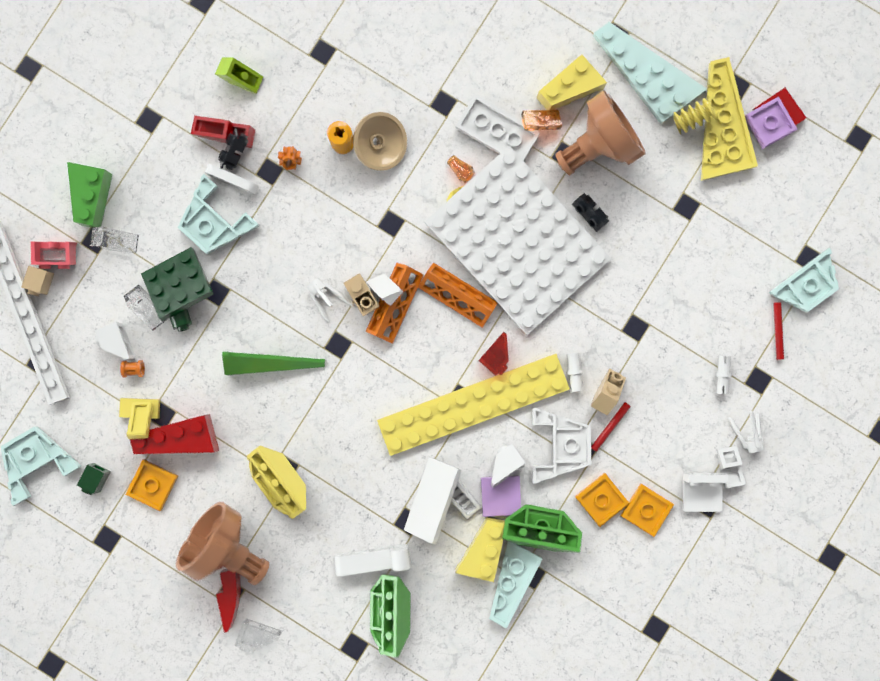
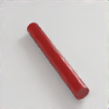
M781 302L773 303L776 360H783Z
M624 402L593 443L591 449L595 452L598 451L631 406L628 403Z

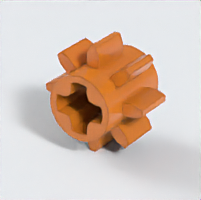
M284 146L283 152H278L279 165H282L286 170H296V165H301V151H297L294 146Z

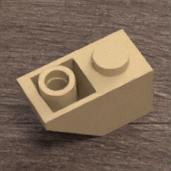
M360 273L343 283L363 316L380 307Z
M609 368L594 395L591 407L608 415L619 401L626 377Z

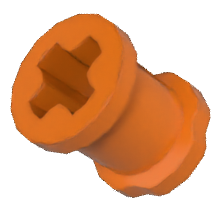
M123 360L120 365L121 376L123 378L131 375L143 377L145 373L143 360H138V362Z

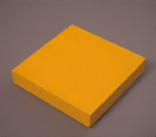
M143 459L125 495L158 511H162L178 475Z
M606 473L600 475L575 496L599 527L629 504L628 500Z
M640 483L620 516L655 537L674 504Z

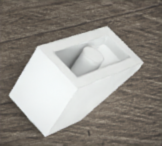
M116 322L95 330V341L101 349L125 360L136 359L123 323Z
M512 444L508 447L504 445L497 450L498 454L495 457L491 481L492 488L525 466V461Z

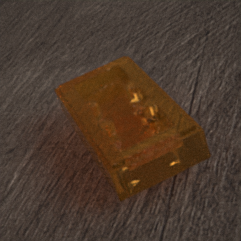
M523 110L521 113L525 130H557L562 127L559 110Z

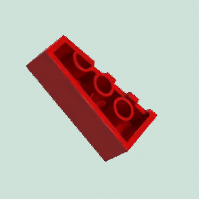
M210 414L150 429L148 438L130 439L133 454L214 453L220 451Z

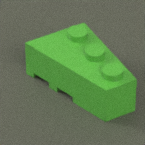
M67 162L73 222L82 226L101 229L113 174L105 169Z

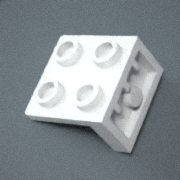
M683 473V510L685 512H722V483H728V475L723 473Z

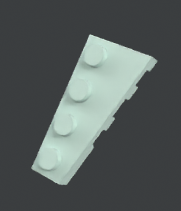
M507 542L490 620L507 629L543 559L542 557L520 545Z

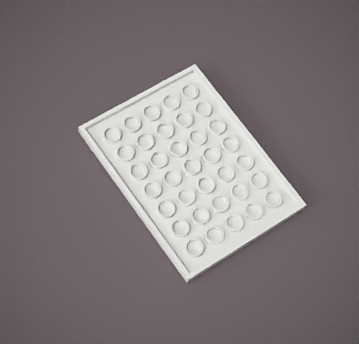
M510 145L424 222L525 335H528L611 259Z

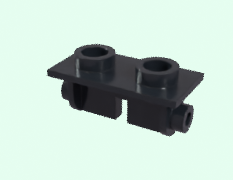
M236 128L232 134L229 133L226 139L227 146L219 154L218 160L220 161L221 169H223L224 165L229 170L236 168L241 155L235 153V151L243 153L248 143V136L242 133L238 135Z
M583 193L572 203L576 211L582 215L589 226L596 232L609 222L608 216L600 207L596 211L593 209L597 204L589 194Z

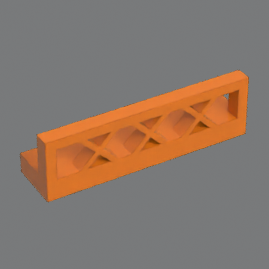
M396 263L390 279L403 292L406 291L407 297L401 302L399 296L391 306L380 298L378 302L380 307L375 309L365 332L393 344L424 274L407 265ZM412 273L416 277L413 283L409 284L408 279ZM398 309L399 315L393 319L392 314L394 310ZM390 326V335L386 337L383 334L386 328Z
M435 263L427 270L418 286L419 289L482 328L498 304L492 298ZM427 279L433 282L436 288H430L425 285ZM442 291L449 292L452 298L444 297ZM458 301L467 303L468 308L459 306ZM475 311H480L486 316L481 320L475 315Z

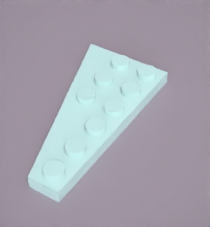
M608 22L594 32V38L660 124L673 116V112L677 113L681 108L688 105L707 90V88L612 23Z

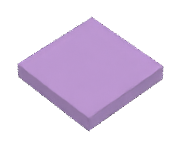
M779 97L745 115L746 122L762 149L798 130Z
M510 476L494 488L491 486L492 477H481L483 517L508 516L521 508L520 476Z

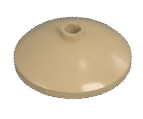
M374 112L363 117L357 124L353 135V147L358 159L368 168L380 171L388 170L395 167L404 157L407 148V136L403 125L396 117L386 112ZM374 138L377 140L376 145L373 143Z

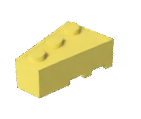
M581 54L538 92L537 99L550 112L570 104L572 101L603 90L607 82Z
M491 517L485 518L461 561L456 566L455 572L457 574L494 582L503 544L504 520Z

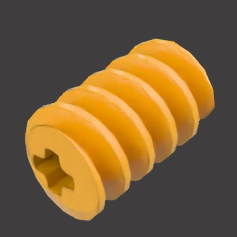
M336 121L330 124L327 129V136L332 148L339 154L349 153L353 149V133L350 126L343 121Z

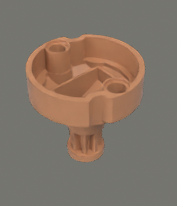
M603 90L587 101L589 108L587 110L586 133L577 138V141L568 148L558 151L555 155L560 168L570 176L575 173L577 168L600 155L607 156L621 163L626 162L630 165L644 156L646 152L624 113L613 98Z
M218 502L211 506L190 530L188 538L184 541L178 553L176 568L190 578L199 581L225 567L233 573L237 572L252 585H257L265 577L270 563L266 559H260L252 554L247 547L240 544L241 514L224 502Z

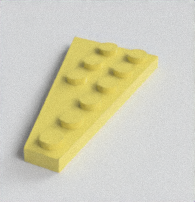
M730 58L711 61L708 67L706 100L711 102L717 119L715 120L710 116V122L707 123L705 121L701 181L758 166Z

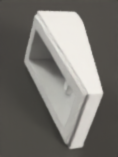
M458 480L451 503L468 520L482 507ZM462 491L463 493L455 499L454 497ZM468 497V499L465 502H463L461 505L459 504L463 499ZM472 502L473 505L465 511L464 508Z

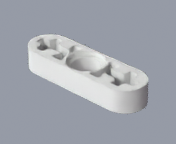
M208 164L205 170L207 175L250 194L256 195L259 188L257 184L212 164Z

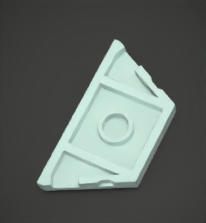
M828 248L771 290L769 292L770 295L804 312H809L836 292L839 287L838 281L835 278V266H832L831 249Z

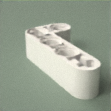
M408 544L342 553L334 556L336 576H348L392 568L393 571H403L411 568Z

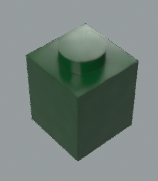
M95 463L87 464L76 486L82 488L81 491L89 495L99 493L111 471Z

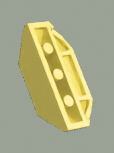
M258 446L247 455L252 478L275 509L288 515L291 519L306 510V484L283 453Z

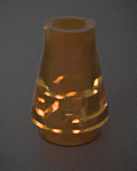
M455 155L447 161V164L451 167L459 181L466 183L475 174L471 165L460 160Z

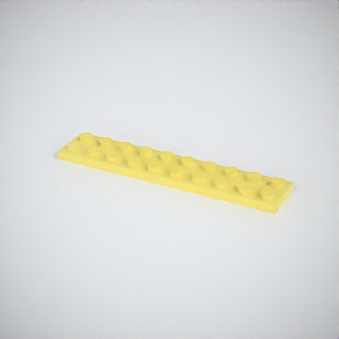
M553 354L378 419L377 422L389 455L392 456L570 390L558 356Z

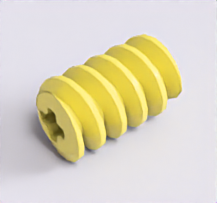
M703 98V105L695 102L694 109L691 105H688V112L683 108L680 109L681 115L673 112V119L680 135L681 129L685 133L688 132V126L694 130L696 122L703 126V119L707 123L710 122V116L715 120L717 119L711 102Z

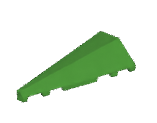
M222 351L225 375L325 367V359Z

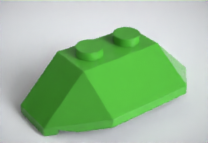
M525 504L505 519L502 539L527 547L555 552L580 553L582 532L564 511Z
M385 574L379 577V580L370 590V631L375 643L379 647L380 654L397 658L410 634L411 593L399 576Z

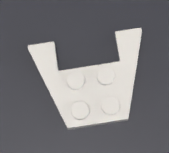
M532 408V425H552L553 465H533V483H539L543 480L591 465V426L538 408Z

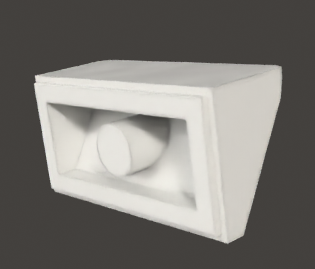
M385 274L366 282L390 306L403 293Z

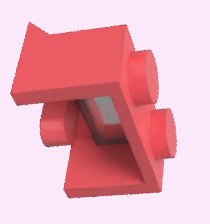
M31 241V265H39V269H51V265H58V269H70V265H76L77 242Z

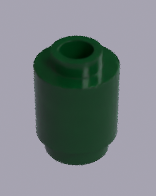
M188 309L170 317L173 329H177L178 332L186 331L192 325Z

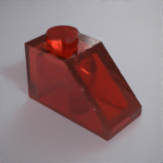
M503 332L478 360L494 376L497 374L502 375L508 368L506 365L509 361L507 334Z

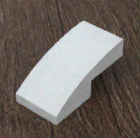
M737 446L717 450L721 473L728 475V483H724L725 489L746 485Z

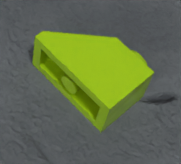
M222 57L215 72V75L226 82L256 94L264 77L233 57Z

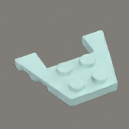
M203 174L200 179L201 182L195 190L194 197L187 207L178 228L203 252L209 254L257 228L259 224L246 212L233 226L228 224L205 202L218 186Z
M38 426L29 429L0 446L4 468L8 474L9 482L7 483L8 488L11 489V504L13 506L31 497L22 478L54 460L63 476H67L81 467L74 458Z

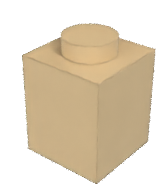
M28 265L21 288L28 289V294L38 297L40 293L47 295L54 273Z

